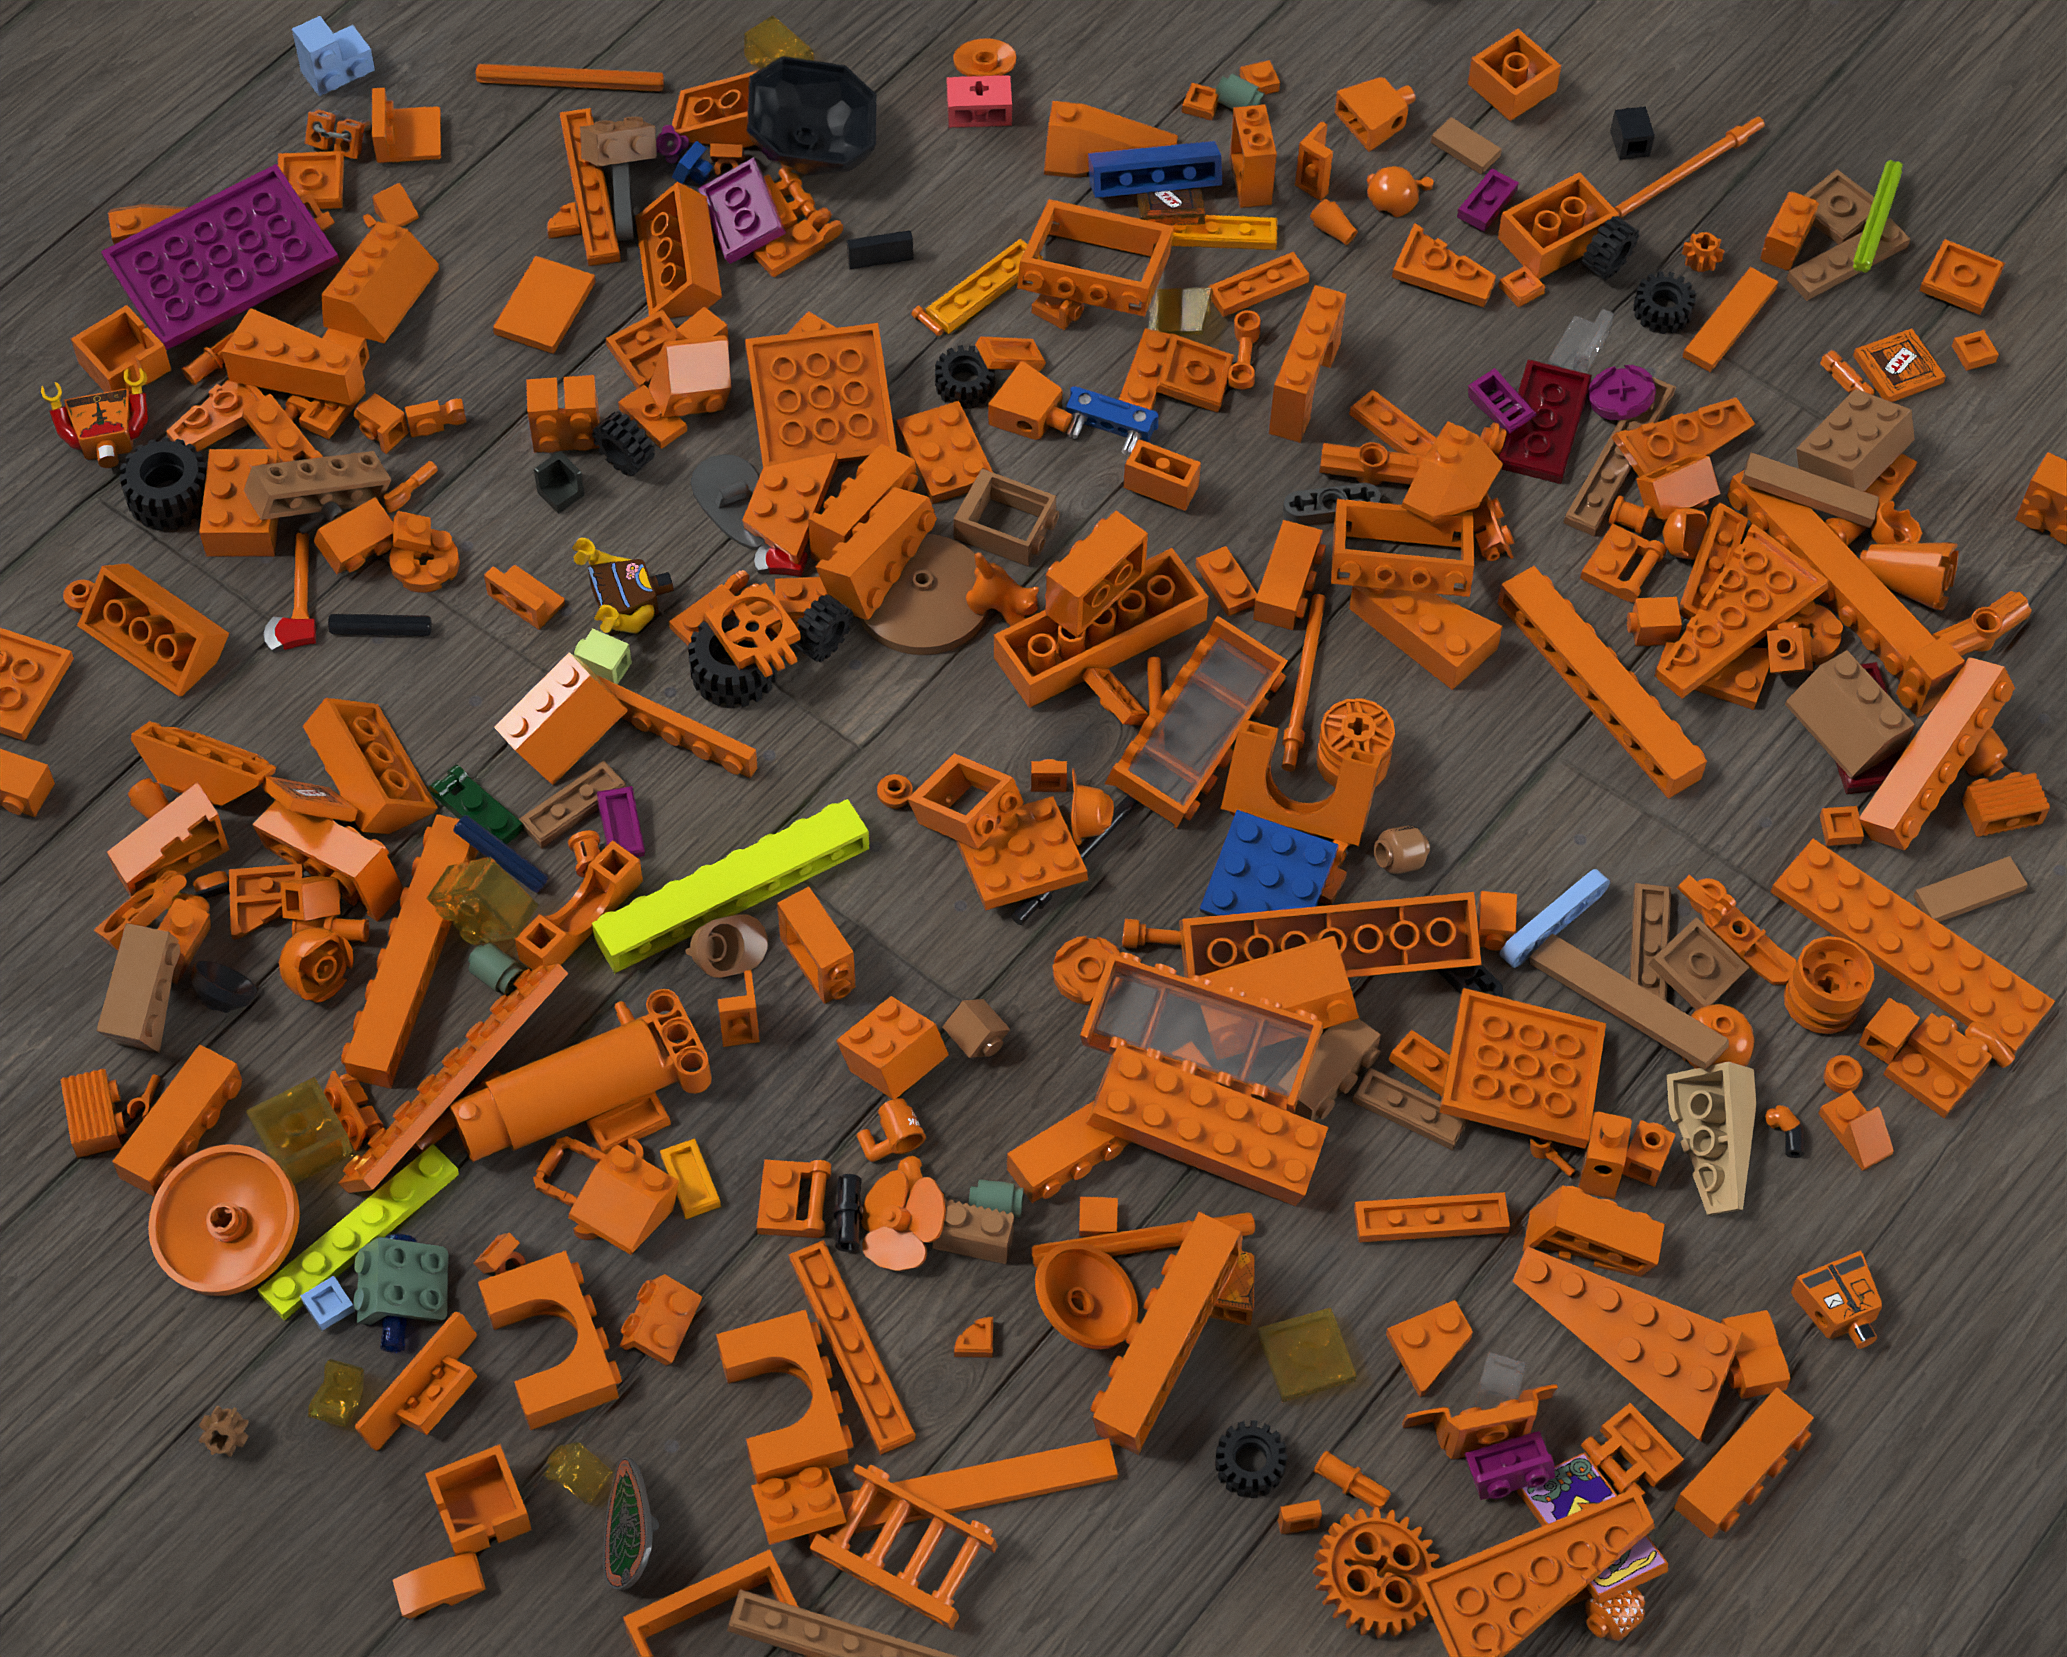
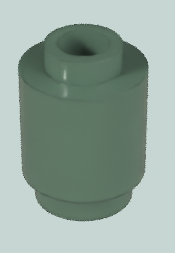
M1232 73L1229 78L1224 76L1221 78L1215 94L1219 95L1217 102L1232 110L1234 107L1260 105L1264 93L1258 90V86Z
M492 943L477 946L468 959L470 963L469 972L494 991H502L506 995L516 988L513 983L524 972L519 968L517 961Z
M979 1179L978 1187H970L969 1206L975 1204L977 1208L982 1206L984 1210L989 1207L991 1211L997 1209L999 1213L1005 1211L1006 1214L1012 1212L1014 1217L1021 1218L1024 1188L1015 1187V1183Z

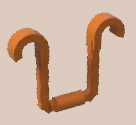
M565 1136L556 1139V1144L549 1148L536 1170L537 1175L533 1177L537 1191L560 1200L564 1204L573 1206L577 1197L544 1182L545 1179L550 1177L564 1154L563 1149L569 1148L596 1162H599L606 1154L576 1139ZM628 1137L629 1151L644 1160L643 1147L640 1142ZM581 1225L573 1228L574 1235L579 1239L593 1240L599 1237Z

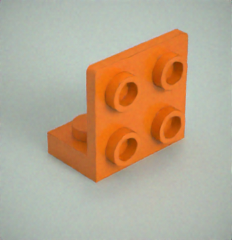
M372 88V140L377 163L441 159L440 107L394 109L393 100L387 101L385 88Z

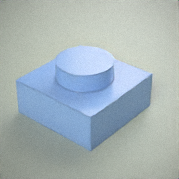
M334 1276L300 1296L303 1304L321 1331L355 1311L352 1302Z

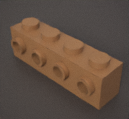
M369 451L252 466L244 492L259 518L263 520L321 512L322 507L327 502H335L340 508L345 509L358 507L376 497L379 503L382 504L391 478L375 452Z

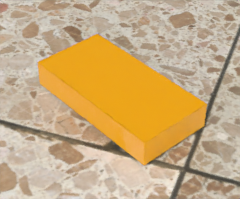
M695 1138L660 1150V1157L667 1174L679 1180L676 1197L685 1220L721 1207L720 1199Z

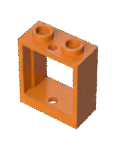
M1266 104L1234 107L1229 160L1240 208L1272 205L1277 152Z
M955 753L908 798V802L920 825L976 849L1024 804L1013 777ZM971 786L988 792L967 815L949 809Z
M808 886L777 903L780 939L825 1004L833 999L839 1000L844 998L856 987L854 952Z

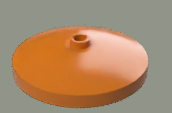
M228 1144L201 1150L177 1165L165 1178L155 1195L148 1224L149 1240L153 1254L165 1273L188 1290L210 1296H226L243 1292L269 1277L288 1255L294 1243L299 1225L298 1196L286 1171L268 1155L257 1149L243 1145Z

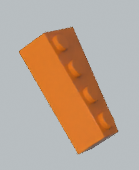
M252 308L248 310L222 350L228 378L231 382L347 405L353 404L365 384L358 353Z
M880 444L858 467L856 479L848 477L842 483L839 496L837 498L830 496L824 502L823 508H825V511L821 515L814 512L808 519L811 559L820 562L822 559L829 561L834 556L832 549L839 542L846 543L853 536L852 529L859 522L865 524L869 520L870 511L894 487L912 492L918 482L916 460Z
M894 487L870 511L869 520L865 524L859 522L852 529L853 536L846 543L839 542L832 549L834 556L829 561L822 559L815 566L827 594L851 609L855 617L869 621L875 610L883 603L884 597L891 586L900 578L901 572L910 558L916 554L918 546L927 533L933 529L937 517L929 497Z

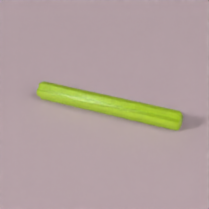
M1889 160L1885 164L1853 260V268L1857 272L1861 270L1866 273L1871 269L1902 174L1903 165L1900 161L1894 162Z

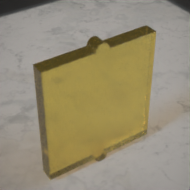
M1212 288L1157 289L1153 308L1149 309L1151 317L1148 329L1175 335H1203L1207 316L1211 314L1209 307L1213 295Z

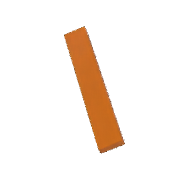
M591 108L560 112V121L588 266L620 262V253L603 167L594 165L581 157L580 127L594 125Z
M824 1240L789 1254V1261L879 1454H884L915 1441L916 1435Z

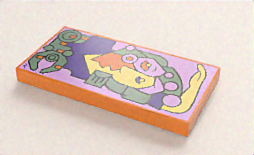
M1585 1452L1554 1466L1555 1478L1550 1479L1546 1484L1536 1488L1527 1486L1517 1489L1518 1494L1541 1526L1617 1496ZM1646 1535L1588 1584L1586 1588L1597 1603L1601 1604L1668 1572V1562Z

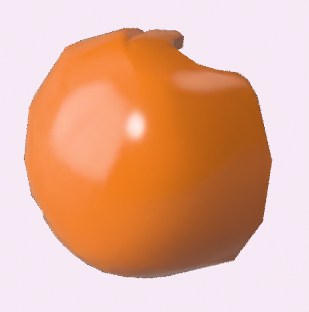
M1391 166L1382 168L1369 181L1368 197L1372 205L1379 212L1384 210L1390 212L1394 217H1400L1411 212L1419 201L1417 183L1410 172L1402 167Z
M1891 500L1881 503L1876 511L1875 520L1870 527L1873 540L1877 544L1919 543L1922 530L1920 524L1910 516V510H1895V503Z
M1682 507L1670 514L1663 528L1664 545L1671 555L1681 559H1696L1707 528L1705 512Z

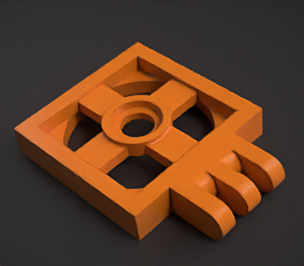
M766 582L704 612L705 621L739 670L755 663L767 678L773 675L772 669L768 664L769 662L773 664L778 672L785 669L784 662L781 659L782 656H784L789 665L797 663L796 655L789 645L801 640L800 631ZM756 601L767 603L771 610L758 616L753 615L747 606ZM734 613L739 620V626L724 633L722 630L723 618ZM750 622H755L759 625V629L755 632H750L746 629V625ZM780 622L782 629L779 635L771 641L766 634L767 628ZM747 640L754 642L757 647L747 648L736 644Z
M168 870L153 884L148 881L94 929L95 933L104 942L119 951L126 923L147 927L173 904L174 901L171 898L186 886L187 880L185 876L174 870Z

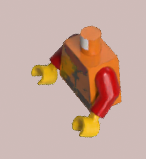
M139 368L141 375L139 381L131 382L130 370H125L124 380L132 386V393L129 392L128 388L65 399L64 406L60 402L62 390L57 382L54 383L58 394L52 398L46 396L42 386V398L47 403H50L52 407L49 412L58 436L72 449L82 450L85 459H98V464L102 468L115 467L119 463L118 454L129 453L133 450V440L140 436L148 421L146 393L142 392V387L147 382L146 373Z

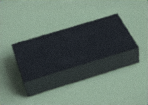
M911 230L847 240L849 269L913 260V237Z

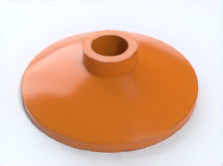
M976 39L958 47L954 53L953 61L956 69L968 77L1003 76L1014 68L1016 52L1009 44L1000 40Z

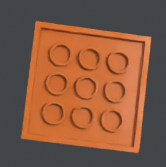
M878 323L745 339L763 467L828 453H836L838 462L866 459L880 444L897 451Z
M1463 988L1459 1000L1439 1113L1585 1149L1590 1136L1606 1023Z

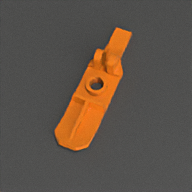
M1690 874L1678 885L1677 888L1701 910L1705 925L1755 973L1772 985L1788 983L1795 968L1796 959L1780 949L1766 936L1764 929L1761 931L1736 908V901L1731 895L1725 894L1721 899L1703 888ZM1732 925L1739 926L1742 934L1736 933Z

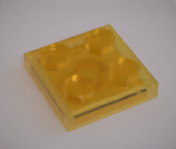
M1331 1307L1258 1328V1337L1282 1402L1356 1382L1357 1375Z

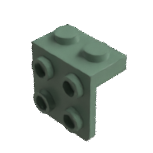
M378 1237L359 1249L355 1258V1271L358 1273V1289L355 1292L353 1301L354 1308L357 1310L358 1324L372 1325L387 1315L440 1322L447 1317L448 1251L445 1247Z

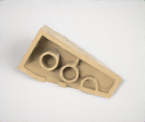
M1731 1062L1711 1065L1706 1071L1702 1068L1668 1074L1669 1113L1672 1121L1678 1124L1683 1140L1680 1142L1684 1153L1689 1154L1693 1164V1178L1707 1215L1712 1216L1743 1210L1756 1113L1754 1069Z

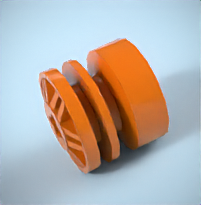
M1356 698L1338 702L1325 713L1320 727L1316 760L1318 771L1326 782L1336 788L1342 759L1348 747L1383 756L1376 786L1386 777L1395 738L1394 721L1387 710L1376 702Z
M1825 936L1812 940L1803 948L1784 990V1005L1790 1016L1800 1026L1815 1033L1833 1034L1847 1029L1854 1023L1875 979L1874 966L1868 954L1856 943L1842 937Z

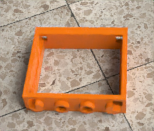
M1048 199L1020 260L1017 289L1145 317L1171 254L1174 226ZM1048 235H1054L1150 256L1151 259L1141 282L1039 260L1038 257ZM1142 302L1141 307L1131 306V304L1139 305Z
M1337 499L1333 529L1331 584L1470 597L1474 571L1473 512L1464 511L1452 515H1443L1441 519L1430 521L1397 504ZM1346 521H1351V526H1346ZM1454 531L1461 532V537L1453 536ZM1347 536L1461 547V560L1345 549V540ZM1339 569L1340 572L1349 573V578L1339 577ZM1454 584H1463V589L1454 588Z
M771 1550L762 1552L624 1616L626 1631L638 1657H653L645 1638L738 1596L739 1590L749 1591L768 1582L777 1601L798 1607Z

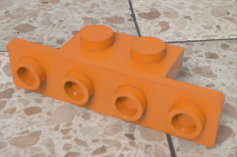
M454 1312L356 1424L355 1429L370 1448L378 1451L402 1423L428 1435L478 1377L471 1367L457 1361L477 1337L476 1332L461 1313Z

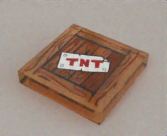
M1201 187L1135 194L1139 219L1166 225L1205 224V209Z

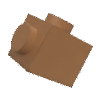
M984 999L962 1001L942 1027L969 1058L990 1057L1001 1049L1003 1046L1002 1040L1011 1030Z

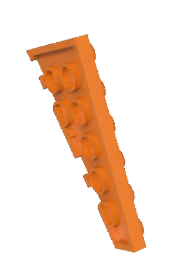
M1753 523L1743 543L1739 544L1734 551L1732 560L1726 568H1723L1701 602L1699 611L1695 617L1690 619L1686 626V631L1680 640L1676 641L1659 667L1657 679L1683 699L1767 635V631H1773L1777 628V624L1785 622L1828 589L1829 580Z
M1526 1246L1512 1282L1694 1437L1702 1441L1743 1332Z
M1634 1488L1416 1578L1418 1587L1448 1656L1504 1657L1655 1528L1654 1521L1638 1488Z

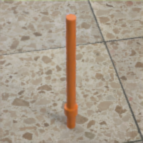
M1757 116L1743 126H1735L1726 132L1724 138L1614 207L1619 213V217L1622 218L1730 148L1736 149L1746 143L1749 136L1764 127L1763 119Z
M1314 594L1312 596L1289 727L1284 730L1282 745L1285 747L1281 767L1288 772L1295 770L1298 751L1302 749L1305 732L1302 729L1326 597L1321 594Z

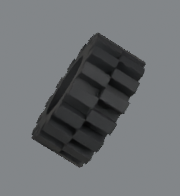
M1613 216L1611 220L1608 219L1605 222L1604 227L1601 226L1598 229V234L1592 237L1591 240L1593 241L1586 247L1588 251L1583 254L1582 264L1604 280H1607L1608 277H1613L1614 272L1617 273L1620 270V266H1624L1627 262V257L1632 255V249L1638 243L1637 240L1639 239L1640 232L1620 217Z
M1662 271L1657 273L1656 278L1652 273L1647 276V280L1642 279L1640 286H1638L1633 306L1636 320L1641 319L1640 325L1645 327L1649 324V331L1655 332V329L1659 328L1660 334H1666L1667 329H1670L1672 334L1677 332L1678 327L1682 330L1686 327V323L1689 324L1696 301L1695 290H1691L1692 284L1690 282L1684 284L1685 278L1680 275L1678 279H1675V273L1669 272L1668 277H1664ZM1665 298L1674 302L1676 306L1662 307L1653 300Z
M959 345L957 352L951 347L947 349V355L942 353L939 356V361H936V392L938 395L941 394V400L944 402L949 399L950 403L959 401L963 409H966L967 403H971L972 408L978 407V400L984 404L987 402V396L991 397L993 394V388H995V369L987 368L979 351L975 352V346L969 345V349L964 350V346ZM960 372H970L975 374L977 378L969 382H960L952 378V376Z
M614 411L593 429L592 437L595 439L594 444L600 447L598 450L600 454H604L607 457L605 460L609 464L612 462L617 471L621 469L622 474L633 476L653 459L655 449L654 446L650 445L652 442L650 438L645 437L644 434L646 432L643 428L639 429L637 427L638 423L634 419L630 421L628 415H622L621 412Z
M829 594L820 596L818 601L814 600L811 603V608H806L803 612L805 616L799 618L797 622L799 624L797 628L800 631L801 640L793 643V646L816 662H822L824 658L828 659L831 657L832 651L835 653L838 650V644L844 642V635L848 634L851 629L848 626L853 624L852 617L854 614L852 610Z
M1251 1420L1250 1426H1245L1244 1421L1238 1422L1237 1429L1230 1426L1226 1429V1435H1222L1219 1439L1215 1457V1470L1219 1471L1218 1479L1220 1482L1226 1481L1227 1490L1232 1492L1234 1488L1238 1489L1237 1496L1244 1497L1245 1492H1251V1498H1258V1492L1260 1491L1265 1496L1270 1493L1272 1486L1276 1489L1280 1484V1479L1283 1478L1287 1461V1454H1285L1286 1445L1284 1441L1280 1442L1281 1435L1277 1430L1273 1434L1270 1433L1271 1426L1264 1423L1263 1428L1257 1427L1258 1421ZM1255 1447L1263 1452L1266 1463L1258 1471H1245L1237 1464L1236 1454L1242 1448Z

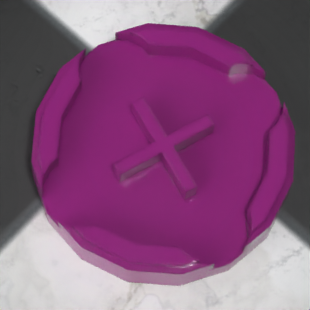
M1624 365L1625 368L1616 369V366L1605 369L1596 375L1589 386V401L1592 410L1600 417L1609 420H1626L1637 417L1648 410L1654 402L1656 389L1652 375L1644 368L1635 365Z

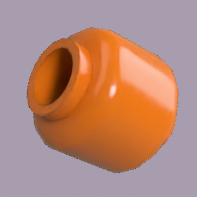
M1989 728L1976 745L1974 753L1968 757L1963 765L1970 776H1978L1983 773L1986 778H1989L2005 767L2001 761L2007 756L2008 750L1993 728Z

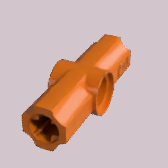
M1368 442L1360 448L1323 443L1319 473L1356 477L1358 482L1370 483L1374 486L1379 485L1382 481L1411 485L1424 456L1389 452L1383 445L1376 442Z

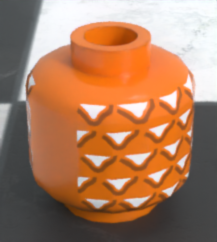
M1636 1587L1601 1604H1598L1594 1597L1591 1596L1585 1605L1588 1617L1586 1619L1587 1626L1597 1637H1606L1615 1641L1622 1640L1644 1620V1597Z

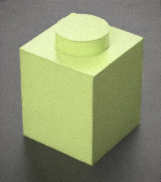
M593 628L586 639H581L578 642L574 651V656L587 664L596 675L617 685L632 664L628 643Z

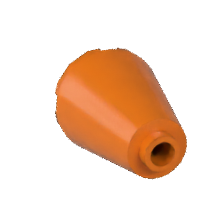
M1951 542L1871 544L1868 550L1862 551L1860 560L1888 589L1934 610L1942 611L1949 600V597L1943 596L1944 591H1947L1948 587H1953L1959 551L1955 550L1958 545Z

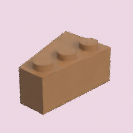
M126 923L97 1032L118 1045L160 1053L174 966L177 964L180 955L179 939L167 931Z

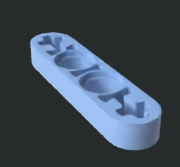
M1597 869L1591 870L1514 934L1501 949L1500 956L1513 968L1521 965L1552 933L1554 935L1558 934L1596 902L1609 887L1610 880Z

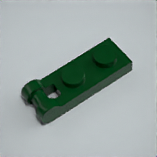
M457 764L447 771L448 775L441 781L437 779L429 786L431 794L458 819L468 815L506 845L524 830L523 823L474 782L464 769ZM458 786L462 791L454 796L450 791Z

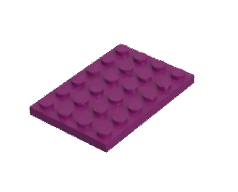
M277 164L101 251L104 261L145 325L165 345L166 350L340 262L337 252Z

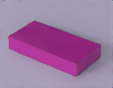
M633 787L597 791V801L606 846L613 840L635 857L645 856Z

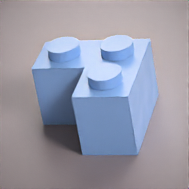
M318 16L292 28L301 73L318 96L336 90L340 86L375 71L371 48L353 25L333 34L321 16Z

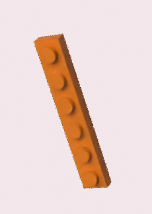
M597 675L627 708L628 711L621 718L631 722L637 729L644 732L650 731L661 736L667 743L673 746L680 745L691 750L700 759H710L722 765L732 774H742L751 779L757 770L756 749Z

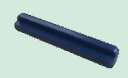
M468 815L462 816L454 826V833L533 892H539L546 884L548 876Z

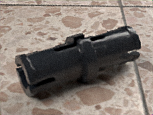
M844 1174L837 1179L838 1201L833 1209V1217L837 1224L835 1247L842 1252H853L860 1247L859 1225L864 1217V1209L860 1201L862 1179L855 1174Z

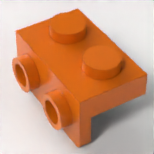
M666 1274L651 1281L647 1280L637 1294L636 1299L639 1301L635 1312L628 1316L621 1328V1333L624 1336L619 1346L625 1350L635 1347L665 1366L671 1364L703 1297Z

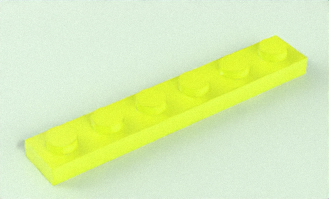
M432 1144L258 1289L260 1297L285 1321L304 1305L300 1297L301 1295L332 1276L338 1277L355 1262L359 1249L378 1237L384 1238L455 1179L459 1175L458 1168Z

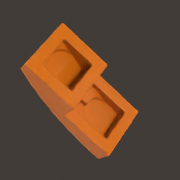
M474 1552L443 1559L393 1579L401 1614L408 1619H412L443 1603L453 1606L486 1590L478 1559Z

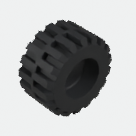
M162 438V441L159 442L153 439L148 441L146 446L141 444L135 448L136 453H129L126 456L127 463L122 464L120 468L122 474L119 476L129 511L132 512V516L137 521L141 520L142 525L148 528L154 525L155 530L163 531L164 527H169L170 530H176L177 526L182 524L186 527L191 524L190 520L193 518L198 520L201 517L207 468L202 454L196 451L195 446L192 444L185 446L184 440L176 439L174 442L170 438ZM164 481H178L169 487L155 488L156 485Z
M730 614L723 618L722 630L724 633L739 626V620L736 616ZM703 621L698 626L699 632H693L691 643L688 646L691 679H693L696 691L700 690L701 696L705 700L712 698V703L720 706L721 703H726L727 708H735V704L740 703L742 707L749 706L750 700L758 702L763 699L762 692L768 694L771 691L772 683H775L777 679V670L771 662L768 664L772 669L773 675L767 678L755 663L741 670L736 665L721 664L717 661L729 654L710 626ZM750 622L746 625V629L750 632H755L759 629V625L755 622ZM767 628L766 634L773 641L774 636L770 635V629ZM747 640L736 644L747 648L757 647L754 642Z

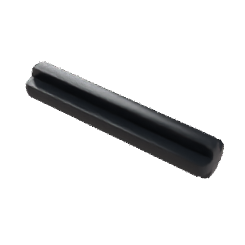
M330 614L328 628L331 634L429 636L432 631V621L428 615Z

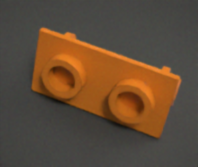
M1486 493L1485 498L1478 507L1467 510L1473 512V530L1475 532L1484 528L1487 529L1475 534L1481 554L1488 561H1494L1500 557L1501 553L1506 551L1510 559H1513L1514 557L1509 545L1515 542L1507 525L1502 526L1499 519L1505 516L1498 498L1491 499L1489 494Z
M332 1071L323 1093L325 1104L329 1109L333 1110L337 1117L343 1136L349 1139L355 1151H359L363 1139L368 1137L371 1139L384 1125L372 1105L363 1108L358 1107L367 1104L369 1100L358 1079L352 1077L351 1074H344L339 1077L336 1071Z

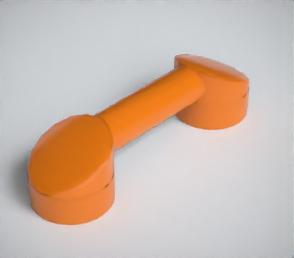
M1244 310L1239 312L1234 318L1235 337L1240 343L1237 363L1233 364L1228 370L1229 385L1240 390L1251 388L1255 384V371L1250 365L1252 345L1257 341L1261 332L1260 316L1254 311Z

